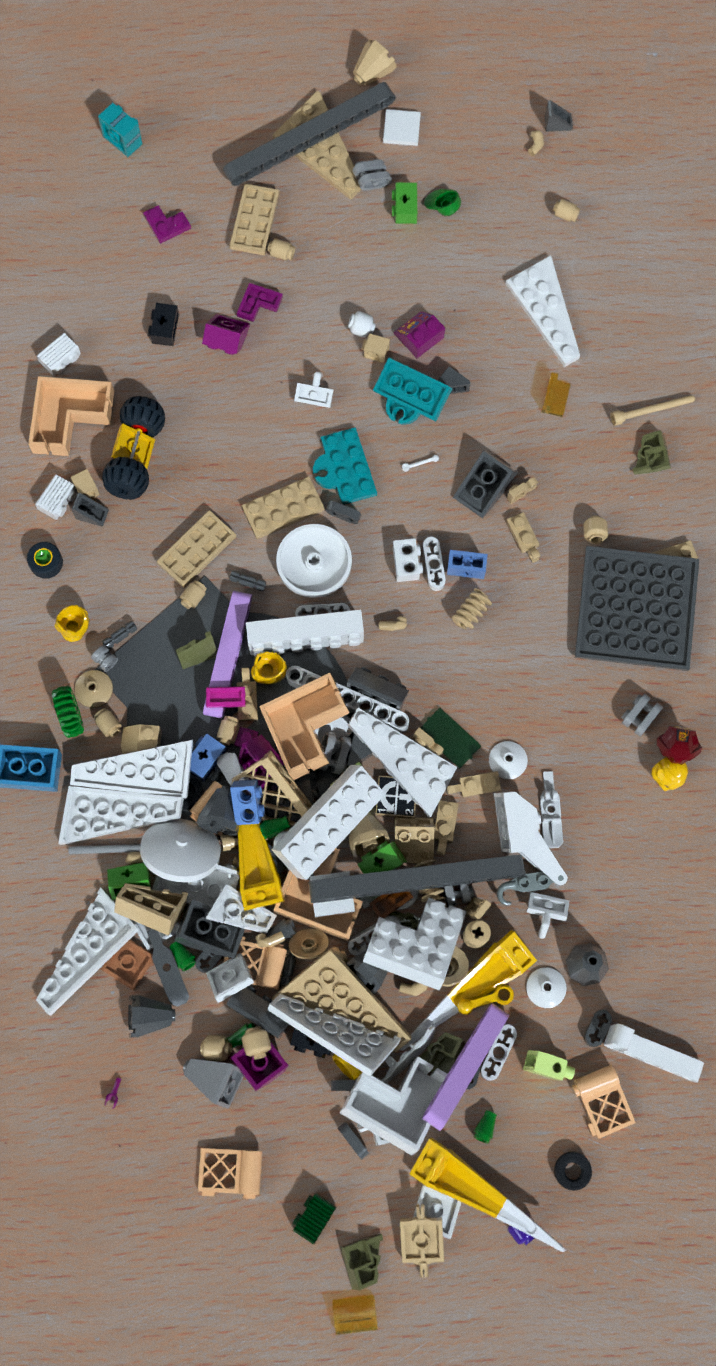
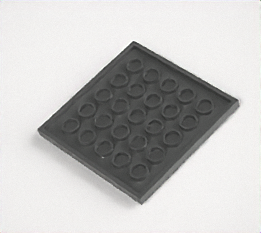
M586 546L574 658L689 671L699 559Z

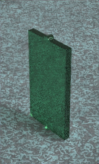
M441 708L431 717H428L427 721L420 727L434 739L435 743L444 748L443 754L459 769L469 759L471 760L481 747L473 737Z

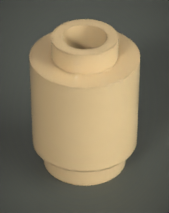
M561 199L560 202L557 201L553 209L555 216L568 222H575L581 210L576 204Z
M274 239L273 242L270 241L268 252H270L272 257L286 261L288 259L292 260L295 246L292 243Z
M194 580L180 596L181 604L187 609H195L205 596L207 588L199 581Z
M104 708L94 715L96 725L106 737H115L120 733L121 724L111 711Z
M225 716L224 720H221L216 736L221 744L230 746V744L235 743L240 727L239 720L231 716Z

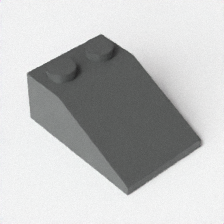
M483 451L453 498L481 518H484L509 487L518 472L490 452Z
M192 899L185 908L174 941L193 949L235 959L245 929L205 919L212 907Z

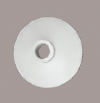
M501 742L494 746L490 752V768L493 772L498 771L500 778H517L527 767V754L515 742ZM506 756H511V757H512V761H511V762L506 761L505 757H506Z
M540 968L535 970L527 980V995L535 1005L541 1008H552L560 1004L564 999L566 982L563 976L555 969ZM547 983L551 986L550 991L544 989V984Z

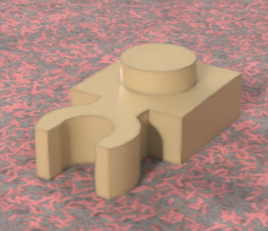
M533 477L526 483L515 484L509 489L507 500L510 504L524 497L527 492L534 490L537 487L538 481Z
M420 727L413 735L416 743L438 756L443 753L444 748L435 743L432 737Z

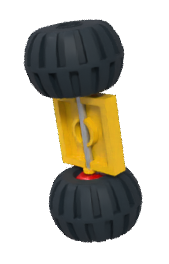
M145 396L131 397L121 407L119 416L121 425L111 455L113 459L108 462L102 473L105 489L113 496L126 500L137 499L146 491L149 485L147 469L155 442L153 437L161 432L165 424L163 407L154 399Z

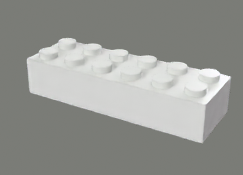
M361 610L246 622L250 655L255 657L258 653H265L267 651L283 654L284 651L292 650V652L297 653L309 648L311 650H320L322 647L328 646L330 648H339L341 645L346 644L358 646L364 640Z
M350 765L271 850L296 878L307 880L383 798L385 792L361 765Z

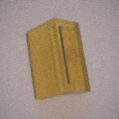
M551 372L542 413L563 417L571 384L557 380L558 373Z
M374 1295L334 1299L332 1301L336 1335L378 1330Z

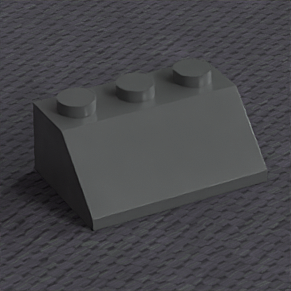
M356 667L347 681V688L400 711L409 692L404 685L400 683L393 684L382 675L375 676L364 667H361V669Z
M250 985L231 996L226 1003L227 1006L280 1040L289 1024L268 1011L269 1004L273 1000L265 995L262 998L255 994L257 990Z

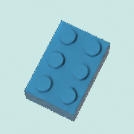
M0 745V788L57 792L62 753L59 749Z

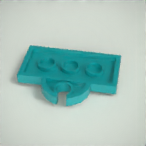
M388 358L373 391L388 398L386 412L389 418L395 422L396 413L399 410H403L404 416L399 419L398 424L407 425L416 421L420 415L436 422L453 388Z
M356 427L321 436L320 440L325 454L319 456L315 461L313 474H317L320 470H325L328 474L325 477H315L316 483L326 489H337L341 504L343 505L377 496V490Z

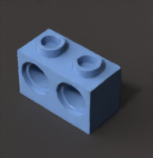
M258 780L234 781L230 790L236 824H259L265 815L264 805H261L262 788L258 786ZM243 790L250 791L251 795L244 794ZM246 809H251L254 814L247 813Z

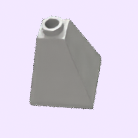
M198 1059L187 1060L183 1066V1074L212 1103L229 1109L244 1077L237 1066L230 1063Z

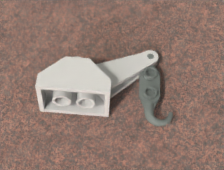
M516 792L494 793L501 851L507 853L518 852L540 871L527 873L525 876L502 883L497 890V898L500 903L504 905L512 904L503 898V892L508 889L530 892L547 889L551 883L564 885L567 882V875L538 831L540 829L541 816L537 809Z

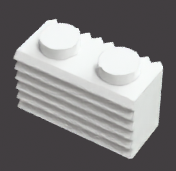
M63 333L36 356L39 363L52 376H55L56 374H61L69 363L75 362L81 353L79 347Z
M55 474L35 503V506L42 513L58 520V517H62L65 514L66 505L75 499L77 490L73 483Z

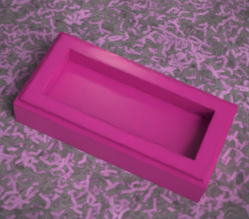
M245 686L206 687V707H246Z

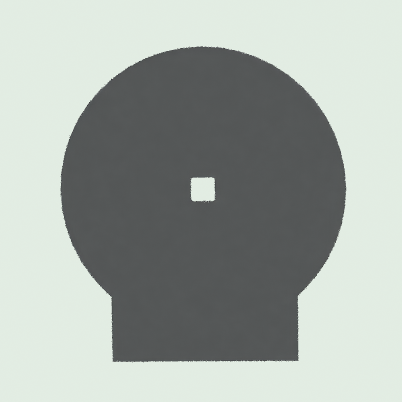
M206 576L199 580L207 588L206 594L195 609L185 608L181 604L179 597L114 653L118 658V662L112 669L104 672L100 666L95 669L108 675L113 684V693L128 708L127 726L139 724L160 726L162 730L160 746L193 740L192 753L196 749L195 744L201 736L204 738L208 734L219 742L216 736L221 720H224L225 716L232 717L238 712V707H226L223 719L203 715L206 687H209L216 657L183 669L176 652L178 648L187 645L194 639H205V633L208 631L211 632L218 652L230 601ZM249 612L247 622L280 618L263 613ZM246 627L231 687H237V682H242V668H249L250 681H255L251 675L255 656L250 655ZM322 647L320 650L303 649L302 652L297 653L292 652V650L284 651L283 654H279L286 662L287 669L291 666H299L319 676L331 673L336 683L347 687V679L343 670L326 647ZM293 673L290 676V678L292 680L299 679L300 674ZM286 676L275 684H260L256 682L258 720L247 727V729L259 732V735L262 734L271 743L275 751H278L259 706L297 689L289 685ZM351 696L343 697L345 703H350L353 700ZM350 712L346 716L351 719L354 713ZM352 732V733L350 734V736H349L351 742H352V738H353L354 732ZM234 744L226 746V749L228 747L234 749L237 752V757H239L241 748L236 747ZM206 753L205 755H202V754L200 755L201 760H202L203 758H205V759L208 758V757H207V753ZM328 766L326 771L316 770L317 780H315L316 788L319 789L320 797L340 777L338 774L331 773V766ZM221 774L218 783L222 786L231 787L225 776ZM196 777L201 782L205 793L213 781L208 777L205 781ZM190 785L188 787V797L186 799H189L193 795V788ZM266 794L265 803L271 804L270 795ZM264 807L266 816L273 818L272 809ZM182 809L181 819L194 821L190 817L192 813L189 810Z

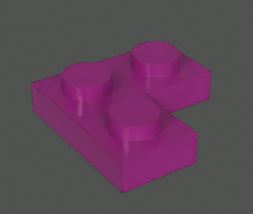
M159 205L143 212L144 218L160 244L191 229V225L183 211L169 218L165 217Z
M249 283L238 308L237 317L254 322L260 307L277 312L283 299V294Z

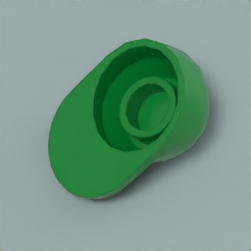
M438 189L431 192L425 198L424 205L427 209L437 210L443 216H451L459 210L461 198L455 190Z

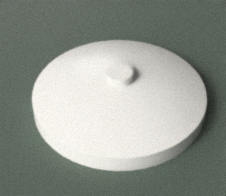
M320 524L303 525L287 534L280 543L276 556L277 570L282 582L294 593L309 598L324 597L337 591L348 579L352 566L351 550L347 541L336 530Z
M175 819L154 824L144 833L140 847V855L146 867L159 877L175 882H192L210 875L217 867L221 854L219 841L212 832L199 828L197 822L185 819Z

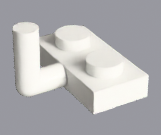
M317 371L314 373L312 385L297 383L294 401L331 408L334 389L319 387L323 373Z
M530 892L527 913L543 916L538 932L539 938L544 939L546 937L550 918L566 921L569 900Z

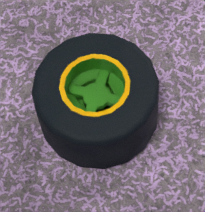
M39 542L34 544L27 553L28 566L37 577L49 579L61 571L63 558L54 544Z

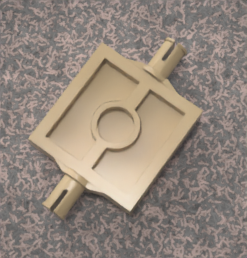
M417 1204V1217L400 1218L402 1263H415L419 1265L420 1277L423 1278V1275L425 1277L429 1276V1264L444 1262L442 1217H425V1205L421 1204L420 1212V1204Z

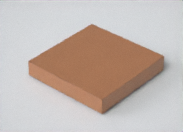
M129 940L100 969L135 991L153 963V954L132 940Z

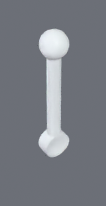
M433 455L432 458L412 464L405 463L402 465V470L406 472L409 468L431 461L437 462L439 456Z

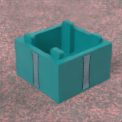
M112 103L98 116L103 137L127 157L143 144L138 120L126 114L120 105Z

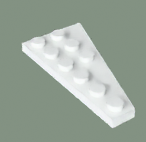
M551 256L506 280V285L565 367L578 360L580 353Z
M357 708L347 726L362 743L367 745L372 754L384 765L383 767L413 798L412 800L424 810L426 816L430 818L457 767L362 709Z
M193 740L74 764L71 769L70 785L182 797L186 799L188 797Z
M68 786L58 844H68L180 819L184 799L182 797Z
M101 887L97 892L98 896L94 903H91L86 917L80 922L66 946V952L62 959L58 960L51 978H48L36 999L50 1016L140 930L129 918L114 912L115 902Z
M279 994L268 1007V1011L368 1076H371L401 1040L397 1036H394V1038L383 1035L384 1032L380 1030L374 1032L366 1029L364 1024L337 1014L330 1016L322 1013L323 1009L318 1007L315 1010L306 1007L303 1002Z

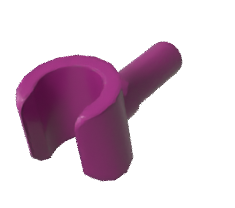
M116 1078L113 1089L106 1096L104 1103L106 1106L107 1101H114L113 1109L118 1101L117 1091L121 1082L120 1078Z

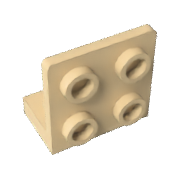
M395 818L394 841L407 860L405 863H421L433 860L434 818Z

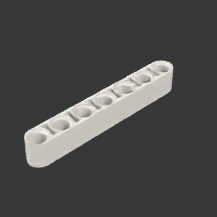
M291 666L286 671L287 681L294 688H299L310 681L322 677L299 666ZM293 673L300 674L297 680H292L290 676ZM336 683L342 697L351 696L353 698L350 703H345L349 712L354 713L362 704L367 703L370 705V708L365 711L400 733L408 729L409 717L406 713ZM385 711L388 716L386 718H379L377 713ZM403 719L406 723L403 726H398L395 724V721Z

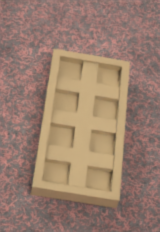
M249 184L244 185L231 238V250L265 255L280 194L279 190Z
M306 477L241 505L256 539H260L325 511L310 477Z
M209 510L156 562L185 588L236 538V534Z

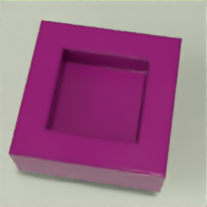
M240 727L234 745L241 748L244 742L257 737L259 732Z

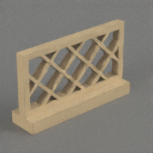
M272 751L265 754L262 759L231 780L234 782L239 781L242 777L252 778L251 780L265 781L264 790L262 789L263 801L261 805H264L266 808L275 809L274 818L264 815L261 819L262 821L276 819L278 810L289 812V823L291 826H294L297 822L291 821V814L297 813L302 817L313 806ZM262 765L267 771L266 777L255 775L256 768ZM268 781L274 782L279 786L278 792L267 790ZM243 790L244 794L251 795V793L247 792L248 790ZM266 794L277 796L276 805L265 803ZM280 797L288 798L291 802L290 808L279 806Z

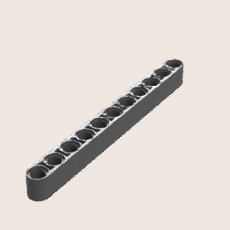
M382 82L227 163L223 168V172L233 186L240 185L388 107L395 101L396 96L388 84Z
M511 855L310 881L308 884L311 903H321L518 878L525 876L522 855Z

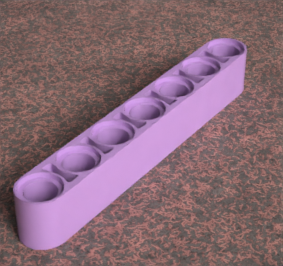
M238 591L232 592L209 687H231L251 607L252 594ZM205 700L203 715L223 719L226 707L207 708Z
M491 1003L483 1014L422 1116L423 1120L439 1131L450 1118L509 1017L508 1013L494 1003Z

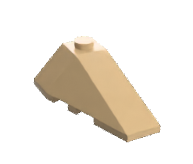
M139 724L123 727L122 754L159 747L162 736L160 726Z

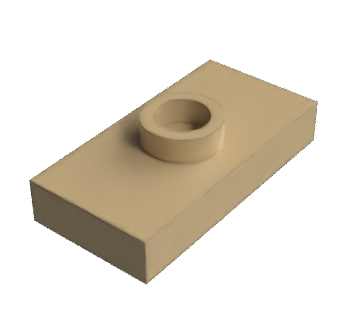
M474 897L464 908V911H466L465 916L480 920L491 906V903L485 899Z

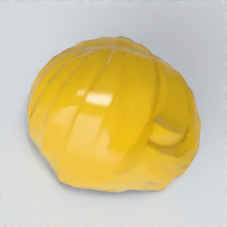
M70 605L60 611L54 626L65 640L70 642L79 641L88 629L89 615L83 607Z
M276 652L258 653L255 657L254 666L251 669V675L257 683L275 684L286 676L287 665Z
M665 757L652 768V778L663 791L674 790L685 783L688 776V768L686 763L682 765L671 763Z

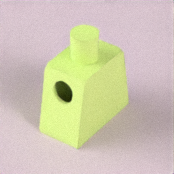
M528 1050L523 1067L524 1071L554 1080H563V1078L573 1079L575 1068L568 1066L566 1059L541 1051Z

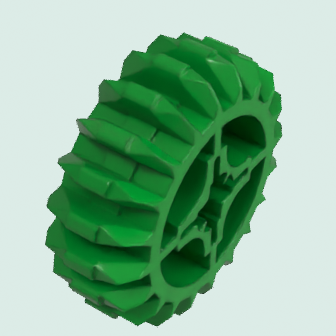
M61 686L53 690V703L64 735L70 738L83 734L84 725L71 687Z

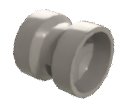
M105 645L99 647L91 657L95 663L100 664L104 672L112 669L118 662V658L114 654L109 653V649Z

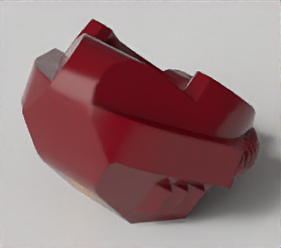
M669 726L666 732L657 738L656 745L659 747L660 753L666 756L671 763L682 765L694 759L702 750L696 731L683 726Z

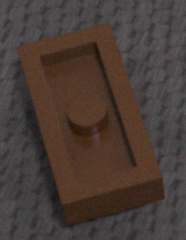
M409 891L384 894L370 902L369 905L378 918H385L412 900L413 896Z

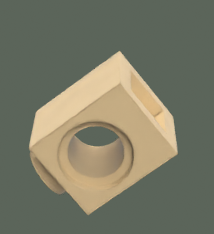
M369 333L368 339H364L362 344L364 358L385 363L390 349V339Z
M87 469L70 477L78 493L92 500L99 495V491Z

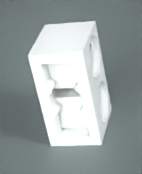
M416 538L394 540L393 555L397 582L419 580L420 573H423L422 562H418V556H421L420 544L416 545ZM410 549L412 552L410 554H405L402 552V550ZM411 566L414 570L407 572L404 568Z

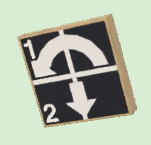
M379 776L378 785L385 792V795L376 804V815L415 818L416 803L412 800L413 798L393 777Z

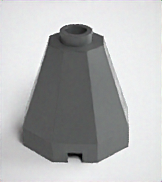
M222 786V788L215 790L198 816L197 825H199V828L216 834L220 831L223 832V835H238L239 825L236 824L230 787Z
M592 943L574 946L565 960L569 977L582 986L600 983L609 969L606 953Z
M365 951L351 958L346 965L375 994L380 989L388 971L364 963Z
M140 995L129 996V1001H133L132 1005H128V1030H133V1033L129 1034V1038H138L172 1025V1022H175V1009H172L170 1004Z

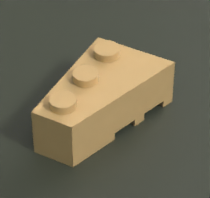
M125 883L116 897L114 912L169 936L186 908L188 893H170V890L163 889V891L150 890L151 887Z

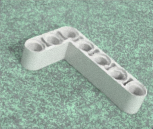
M621 1024L610 1026L604 1046L698 1083L704 1062L634 1034L635 1030Z

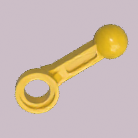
M502 985L495 989L493 994L475 1000H460L458 1010L461 1014L468 1015L474 1008L493 1002L507 1005L512 1002L514 992L510 986ZM499 990H508L510 994L509 999L506 1001L500 1000L498 997Z

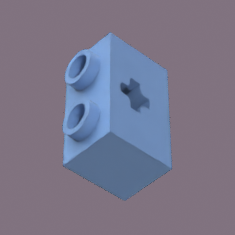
M450 550L447 575L484 579L488 554Z
M208 734L204 738L201 736L195 744L196 749L193 751L190 772L202 781L207 779L217 764L218 757L225 754L224 752L226 751V746ZM207 753V757H208V758H207V759L203 758V759L201 760L200 755H201V754H202V755H205V754Z

